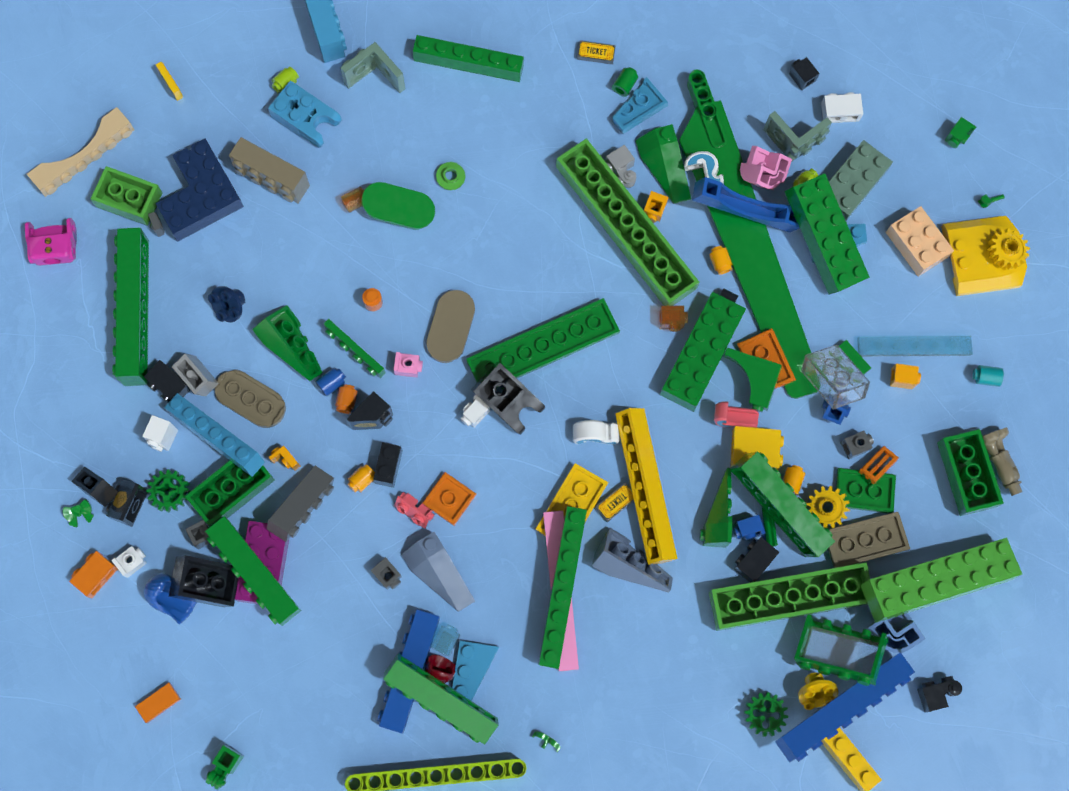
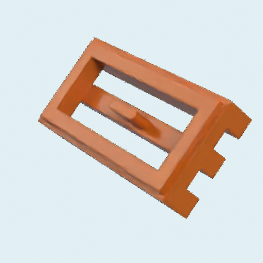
M883 446L860 469L859 473L861 475L864 474L867 480L870 479L874 485L897 462L899 457ZM885 452L886 455L869 472L867 469ZM891 457L892 460L874 476L873 474Z

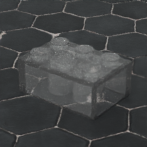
M838 345L805 355L801 372L832 409L848 405L866 397L870 381Z

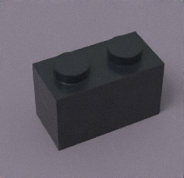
M161 360L144 376L148 381L146 385L154 392L158 389L162 393L160 397L167 403L177 393L184 397L191 390L181 377Z
M382 442L373 479L375 484L394 488L403 452L401 446Z
M85 466L71 481L85 494L104 507L118 493L103 478Z
M762 537L757 541L753 539L747 546L749 549L745 556L741 554L735 561L737 566L734 570L750 583L756 582L779 554V551Z

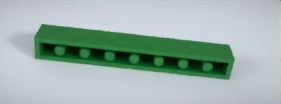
M567 506L538 662L540 666L559 669L587 513L586 509Z

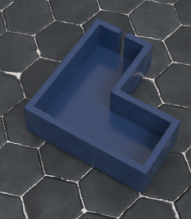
M206 138L191 145V150L185 148L172 155L189 186L156 203L177 242L244 207Z

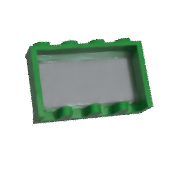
M808 614L794 659L798 667L804 670H810L811 668L818 670L823 675H838L837 677L842 680L849 681L853 679L865 686L870 684L876 685L888 638L886 633H882L881 637L873 636L871 631L863 629L862 633L853 631L851 626L843 624L842 628L833 626L832 622L824 619L823 623L813 620L812 615Z

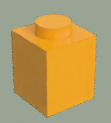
M895 364L891 368L890 387L914 389L921 380V373H918L919 367Z

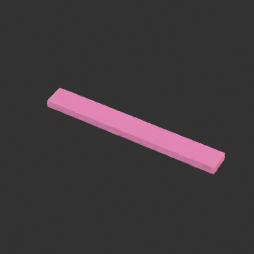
M563 511L543 512L551 589L564 522ZM572 598L559 671L579 669Z

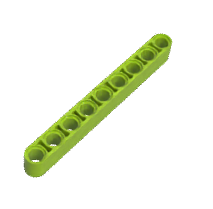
M521 759L360 773L347 777L345 787L347 791H384L522 777L526 773L527 767ZM515 762L523 765L521 774H514L511 768ZM495 764L501 765L503 767L502 775L494 776L491 772L492 766ZM479 766L482 768L483 774L480 778L472 776L471 770L473 767ZM454 768L461 769L463 773L461 779L454 780L451 777V772ZM434 770H439L442 773V779L439 782H434L431 779V773ZM414 772L421 774L422 779L418 784L412 783L410 779ZM393 774H398L401 777V783L398 786L391 784L390 778ZM373 776H378L381 780V784L377 788L372 787L370 784V779ZM353 778H358L360 781V787L357 790L350 787V781Z

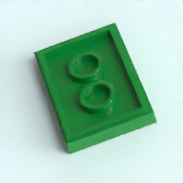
M837 469L836 489H840L839 495L846 494L844 501L850 502V504L846 505V508L894 513L896 475L885 473L873 485L870 479L867 480L864 474L861 475L859 473L860 470Z

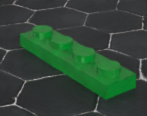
M328 319L323 324L326 329L324 332L331 339L336 338L340 342L338 345L347 352L349 350L354 354L352 357L359 364L364 363L367 366L366 370L373 377L377 375L381 379L385 374V369Z

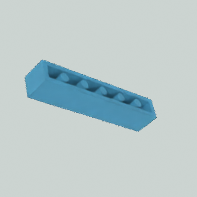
M178 393L164 407L174 419L251 477L265 463L258 452Z

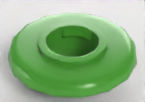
M446 162L437 170V182L444 189L456 190L465 181V171L457 163ZM452 171L456 174V178L448 180L445 174Z

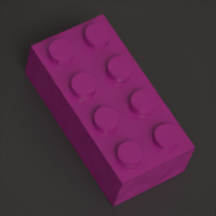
M249 521L245 541L282 586L289 540L285 542L268 531V523ZM240 576L235 600L243 603L258 604L256 602L258 597L254 592L250 594L243 585L245 581Z

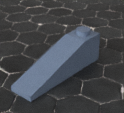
M609 528L595 552L592 566L608 576L669 593L673 578L658 564L648 565L647 559L643 556L645 554L643 551L635 550L630 545L631 541L627 537Z
M435 532L417 541L401 554L411 572L458 612L475 602Z

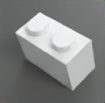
M849 92L844 95H837L831 93L824 96L821 102L823 120L828 117L832 123L859 122L863 116L861 94Z
M152 415L142 437L147 440L146 444L150 445L152 449L160 452L163 449L169 451L178 429L171 422Z

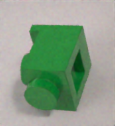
M961 117L945 141L952 148H957L960 143L964 145L976 129V126Z

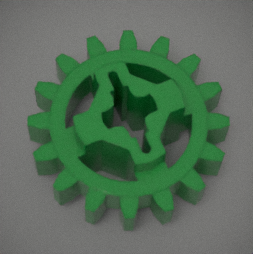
M167 469L166 474L159 471L160 476L156 477L153 475L152 477L155 481L148 482L151 486V489L146 490L147 493L151 494L148 500L153 501L151 505L153 507L158 506V510L161 512L164 508L168 513H170L171 508L178 511V505L185 506L183 500H187L185 497L186 493L191 492L190 489L186 488L190 484L188 481H184L186 477L184 475L179 476V472L176 470L173 474L169 469ZM173 479L177 480L181 487L175 486ZM170 487L172 491H170L167 495L165 491H168ZM157 496H162L164 503L160 502Z

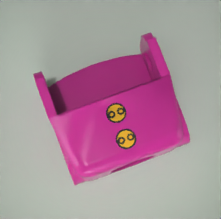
M67 218V225H53L34 229L31 222H26L25 238L30 264L39 266L71 263L76 259L77 229L72 218Z

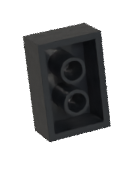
M186 555L178 556L175 559L168 597L224 608L234 607L239 578L231 571L232 565Z

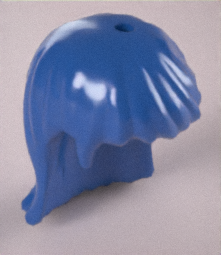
M163 573L153 576L144 587L143 594L146 601L156 610L171 616L178 624H181L193 612L197 602L168 597L172 577Z

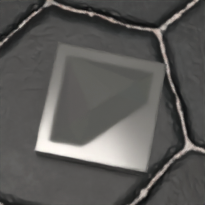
M155 212L148 214L151 220L150 228L158 237L165 235L158 215Z

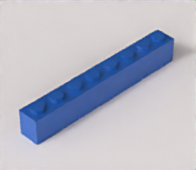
M898 653L880 666L876 685L870 684L865 686L857 682L780 737L775 743L789 763L795 759L799 762L808 755L807 750L812 748L814 751L823 745L822 739L825 737L828 740L838 734L836 729L840 726L844 729L853 723L851 718L854 716L861 717L868 712L866 708L869 705L875 707L883 700L880 697L884 694L888 697L897 691L895 686L898 684L903 686L911 681L909 676L915 673V671L902 653Z

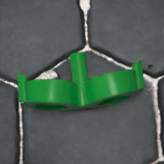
M534 732L533 738L536 736L545 740L541 746L543 749L550 743L557 749L556 752L558 753L561 747L554 739L541 732Z

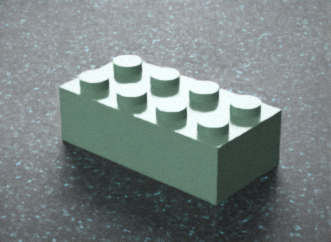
M865 140L860 143L829 181L845 221L848 220L893 163V161Z

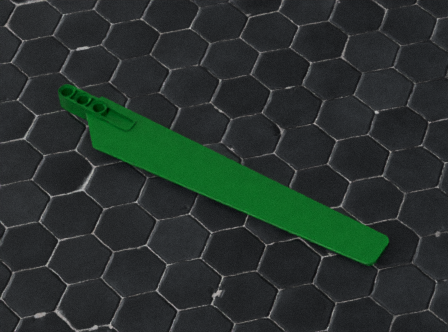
M698 69L691 71L687 81V88L695 111L679 140L686 158L699 151L712 153L718 160L719 171L717 176L722 174L724 185L740 195L757 200L751 183L743 180L740 167L743 160L721 100L714 101L703 71ZM692 79H698L700 82L696 83ZM698 95H703L706 99H700ZM705 111H708V112H710L712 115H710V116L705 115L704 112H705ZM703 167L692 170L696 181L705 177ZM707 206L723 245L727 248L732 266L761 333L771 328L773 329L795 376L796 381L784 385L787 394L793 399H798L819 392L822 388V381L766 225Z

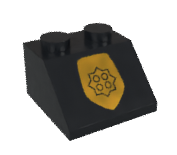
M373 391L347 418V421L352 430L381 429L383 425L386 427L393 420V412L391 406Z
M122 480L121 484H118L115 488L118 493L106 508V516L133 527L147 492L145 488L137 483Z

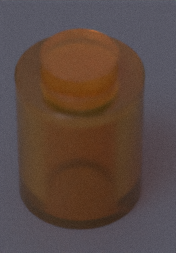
M360 186L340 196L348 213L362 207L361 197L366 188L362 189Z

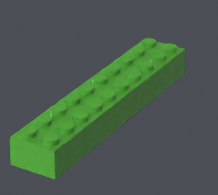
M587 138L557 158L556 168L667 310L698 288L700 283Z

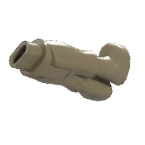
M1006 427L982 437L1000 481L1005 489H1009L1011 496L1022 492L1019 485L1022 482L1021 480L1018 481L1020 478L1018 469L1008 450H1005L1003 445V439L1009 434Z

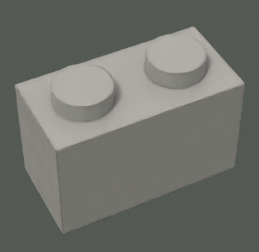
M184 354L172 366L195 395L206 397L219 384L194 355Z

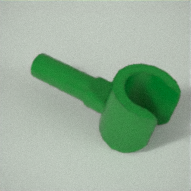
M985 194L978 200V203L983 208H986L991 203L1004 199L1005 196L1002 194L990 199Z

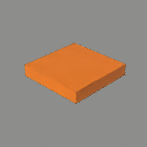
M444 472L422 504L455 526L477 494Z

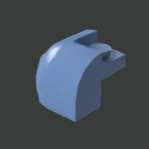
M908 613L881 622H873L868 627L874 636L881 637L882 633L887 634L888 643L885 650L893 653L908 651L926 639Z

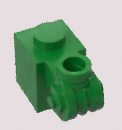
M223 745L212 762L216 766L215 769L207 773L206 783L212 787L214 786L216 790L224 786L228 774L235 772L244 755L228 745Z

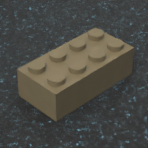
M240 137L229 154L232 161L231 164L234 166L237 174L243 177L245 175L250 177L251 181L257 185H265L270 192L283 195L282 197L288 202L292 203L294 201L299 204L310 186L305 171Z

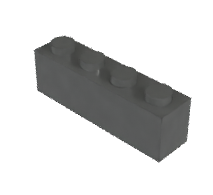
M315 465L268 520L267 530L285 542L290 537L294 538L300 530L299 526L302 523L306 524L310 519L313 509L317 510L323 502V497L325 495L329 496L333 491L334 477Z

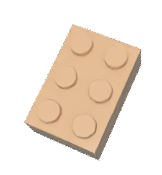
M922 206L891 224L886 231L888 237L918 277L947 259L954 252Z

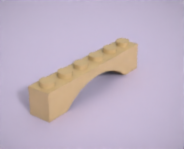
M116 107L102 117L96 135L84 149L62 161L41 163L27 173V175L45 197L51 195L63 183L69 182L75 174L84 171L91 162L100 159L107 150L113 149L123 138H128L134 131V128Z

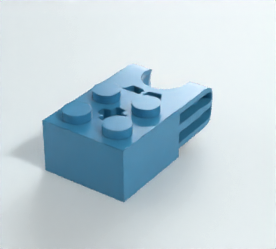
M291 80L268 108L271 118L318 148L324 144L322 135L316 131V127L323 122L337 126L342 121L338 112Z

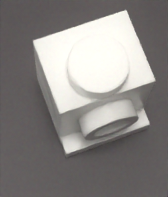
M475 395L473 403L469 402L464 407V413L460 419L465 425H471L475 428L490 412V407Z
M133 546L117 558L111 560L121 574L127 578L147 564L143 559L146 557L139 547L136 549ZM132 556V562L127 563L126 560Z

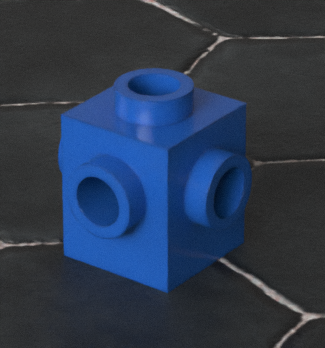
M831 392L830 397H825L821 407L824 409L822 418L841 425L844 417L847 418L850 413V399L843 394Z

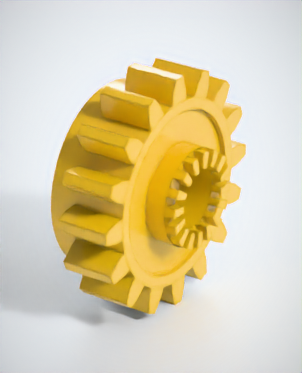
M1007 228L1005 231L1001 229L992 235V239L988 241L990 245L987 249L990 253L989 257L1000 268L1006 267L1007 270L1011 268L1016 269L1026 262L1025 259L1029 257V254L1026 252L1030 250V247L1025 246L1028 240H1022L1023 234L1018 236L1017 230L1011 232L1010 228Z
M822 486L821 492L815 489V497L809 496L812 502L806 503L807 506L811 507L810 513L816 514L820 519L819 523H824L823 526L828 528V524L832 528H835V523L842 525L841 519L848 518L845 512H850V509L846 508V505L850 504V502L844 501L846 494L839 495L840 489L837 488L834 492L832 486H829L828 490ZM827 502L833 504V510L829 513H826L823 509L824 504Z

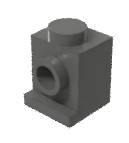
M865 431L845 438L840 443L850 460L870 451L873 448L872 444H874V441L869 433L866 434ZM857 440H860L863 446L858 445Z
M204 520L186 529L194 547L198 550L210 544L206 539L208 534L205 532L209 526L206 525Z
M386 557L371 569V572L387 590L389 588L393 590L401 583L399 580L402 578L401 574ZM391 573V579H385V574Z

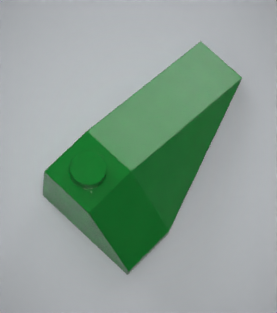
M673 124L655 128L635 140L640 159L648 166L653 177H656L671 202L675 204L691 200Z
M288 305L263 319L252 330L267 348L307 380L311 381L323 372L314 353L309 350L306 344L308 339L300 331L299 327L301 324Z
M728 467L723 474L704 527L700 529V541H703V546L726 548L732 541V516H728L732 507V500L728 498V494H731L732 480L731 470Z

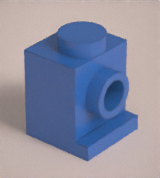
M759 515L737 521L734 524L735 528H733L736 539L745 538L746 541L756 538L757 533L759 537L766 533Z

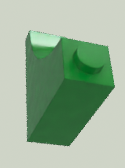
M726 348L725 358L740 366L748 377L751 387L749 405L758 412L768 411L782 365Z

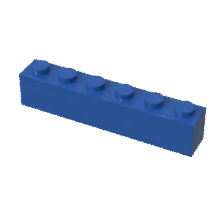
M417 609L416 613H412L408 624L411 625L409 633L406 632L402 644H405L403 652L399 651V654L423 670L440 621V616ZM395 687V689L391 688L390 691H386L383 701L386 702L384 711L380 710L377 722H380L379 727L404 734L414 699L406 698L402 691Z

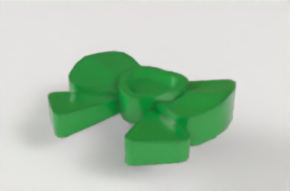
M87 499L73 507L65 506L63 508L64 518L69 521L70 526L76 528L78 527L77 517L83 515L88 523L94 517V514L91 513L92 506Z

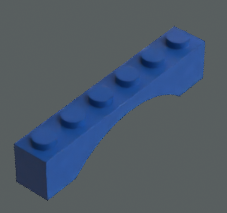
M707 177L695 182L692 201L789 233L800 229L790 205L768 203L748 198L732 191L722 182Z

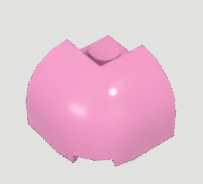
M752 146L747 163H741V176L743 180L760 188L774 190L780 183H784L792 159L780 153L768 152L758 146Z

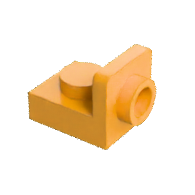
M284 445L275 448L270 453L269 459L273 464L281 459L288 469L292 467L296 471L301 467Z

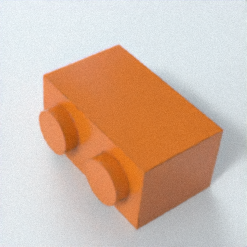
M98 551L91 553L85 559L86 563L73 572L71 575L72 579L69 581L86 597L91 599L118 570L109 559Z

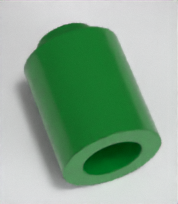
M631 67L623 68L612 85V89L620 96L627 97L638 80L636 70Z

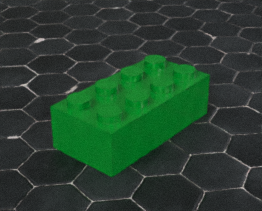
M980 429L945 437L937 442L960 516L996 508L1004 504Z
M228 461L185 497L207 525L211 527L223 516L229 518L274 482L275 479L263 465L251 477L233 462Z

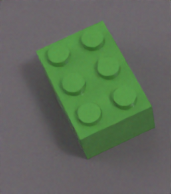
M106 166L92 194L91 201L97 208L148 226L150 222L148 214L155 211L156 203L159 202L163 193L157 184Z

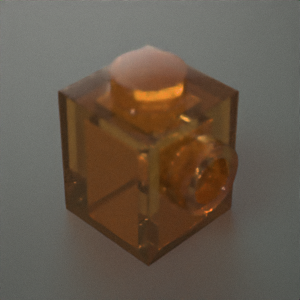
M661 306L660 329H669L670 332H677L683 329L685 323H688V312H684V306Z

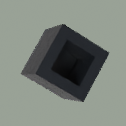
M807 57L802 60H796L791 65L792 68L789 72V75L801 90L816 82L820 74Z

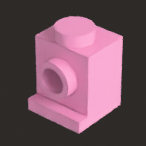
M396 352L395 375L418 378V372H422L423 361H420L419 355ZM412 362V365L406 366L405 363Z

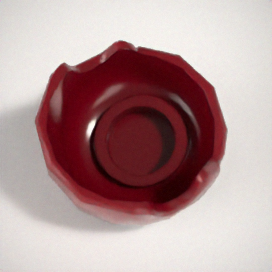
M440 655L429 656L425 666L426 672L443 683L452 680L455 674V664L449 659Z

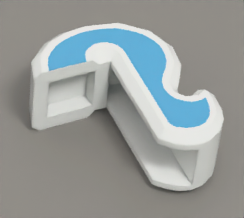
M708 151L695 152L685 160V171L703 167L705 177L724 184L722 174L717 176L719 171L718 160L712 153Z
M598 420L576 422L573 424V442L575 444L585 443L586 441L609 445L618 444L620 442L618 424L604 423Z

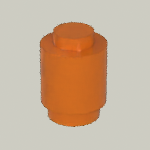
M369 288L364 291L362 299L365 308L369 311L379 310L383 304L380 291L375 288Z
M344 384L343 387H339L335 403L337 412L351 414V411L354 410L358 393L354 386Z

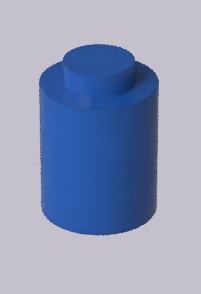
M332 368L315 382L322 392L328 396L345 383L344 379L346 376L340 369Z

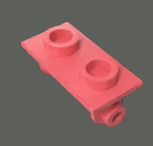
M403 492L397 497L394 507L400 513L411 518L416 525L422 526L425 529L428 522L435 516L432 513L433 511L424 504L417 508L416 505L419 501L409 493Z

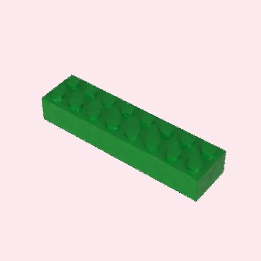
M141 228L117 229V235L114 237V243L117 247V253L114 254V262L117 265V271L114 272V281L117 283V286L113 293L114 301H116V308L113 310V316L116 320V327H113V336L116 338V345L113 346L115 364H113L112 371L113 375L124 386L146 385L148 382L144 376L148 373L149 240Z

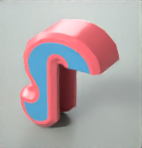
M719 402L715 405L714 422L716 425L725 428H734L735 426L757 428L759 417L757 410L729 407L728 402Z

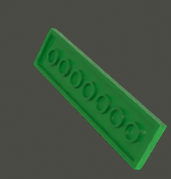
M603 298L466 358V361L476 383L496 362L501 363L514 377L519 378L619 334L620 330Z

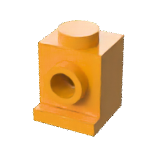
M651 191L644 212L653 223L656 221L660 222L669 197Z

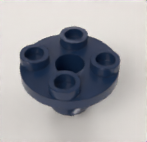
M219 286L208 295V301L211 303L216 313V318L220 322L232 323L237 321L242 315V305L245 303V296L238 289L232 290L226 286Z

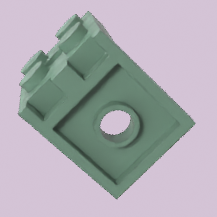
M376 42L366 49L360 50L353 59L345 61L342 67H340L344 84L348 89L378 68L399 93L405 90L402 71Z
M774 111L769 115L763 130L784 155L794 161L800 155H807L815 144L820 145L824 142L825 136L830 132L829 128L832 122L827 117L798 138Z

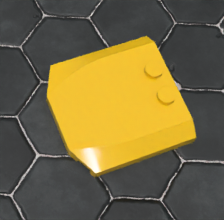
M1007 216L946 223L941 226L944 238L954 250L950 258L954 272L953 284L956 296L1015 289L1023 285L1027 270L1026 262L1016 269L1011 268L1007 270L1006 267L1000 268L999 265L994 264L992 258L989 257V251H987L990 247L988 241L992 239L991 236L1001 229L1005 231L1007 228H1010L1011 232L1017 230Z

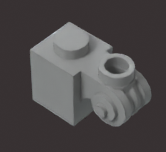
M623 145L607 155L605 162L626 188H631L635 185L636 173L628 169L634 166L635 158L627 147Z

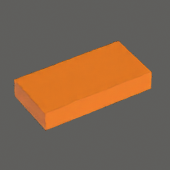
M168 683L135 707L145 723H149L180 701L181 698L172 684Z

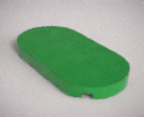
M384 182L372 183L364 190L361 197L362 207L369 217L413 230L422 229L428 226L435 216L434 203L426 194Z

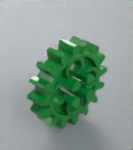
M766 692L765 697H763L762 693H758V699L753 696L751 697L753 703H746L749 710L744 711V714L748 715L745 722L751 723L748 728H755L756 735L761 731L763 737L767 736V732H769L770 736H775L774 730L780 733L782 731L780 725H787L783 719L789 717L784 714V711L788 708H782L781 705L784 701H777L778 695H773L771 698L770 692ZM768 701L770 707L767 708V713L777 712L779 718L777 720L774 717L766 718L768 728L765 729L762 726L765 716L755 717L753 711L755 709L758 712L766 711L764 702Z

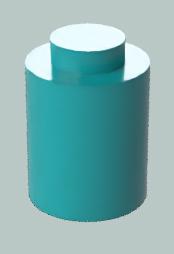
M978 365L973 370L972 377L976 384L1000 387L1003 382L1004 371L1003 368Z

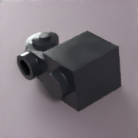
M953 675L941 678L942 683L935 684L934 681L922 683L923 688L917 689L924 713L949 707L946 694L948 696H958L961 694L962 685L954 680Z

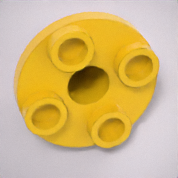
M818 672L808 674L804 679L806 685L798 692L799 702L806 710L825 706L835 699L839 693L837 685L832 681L824 680L823 675Z

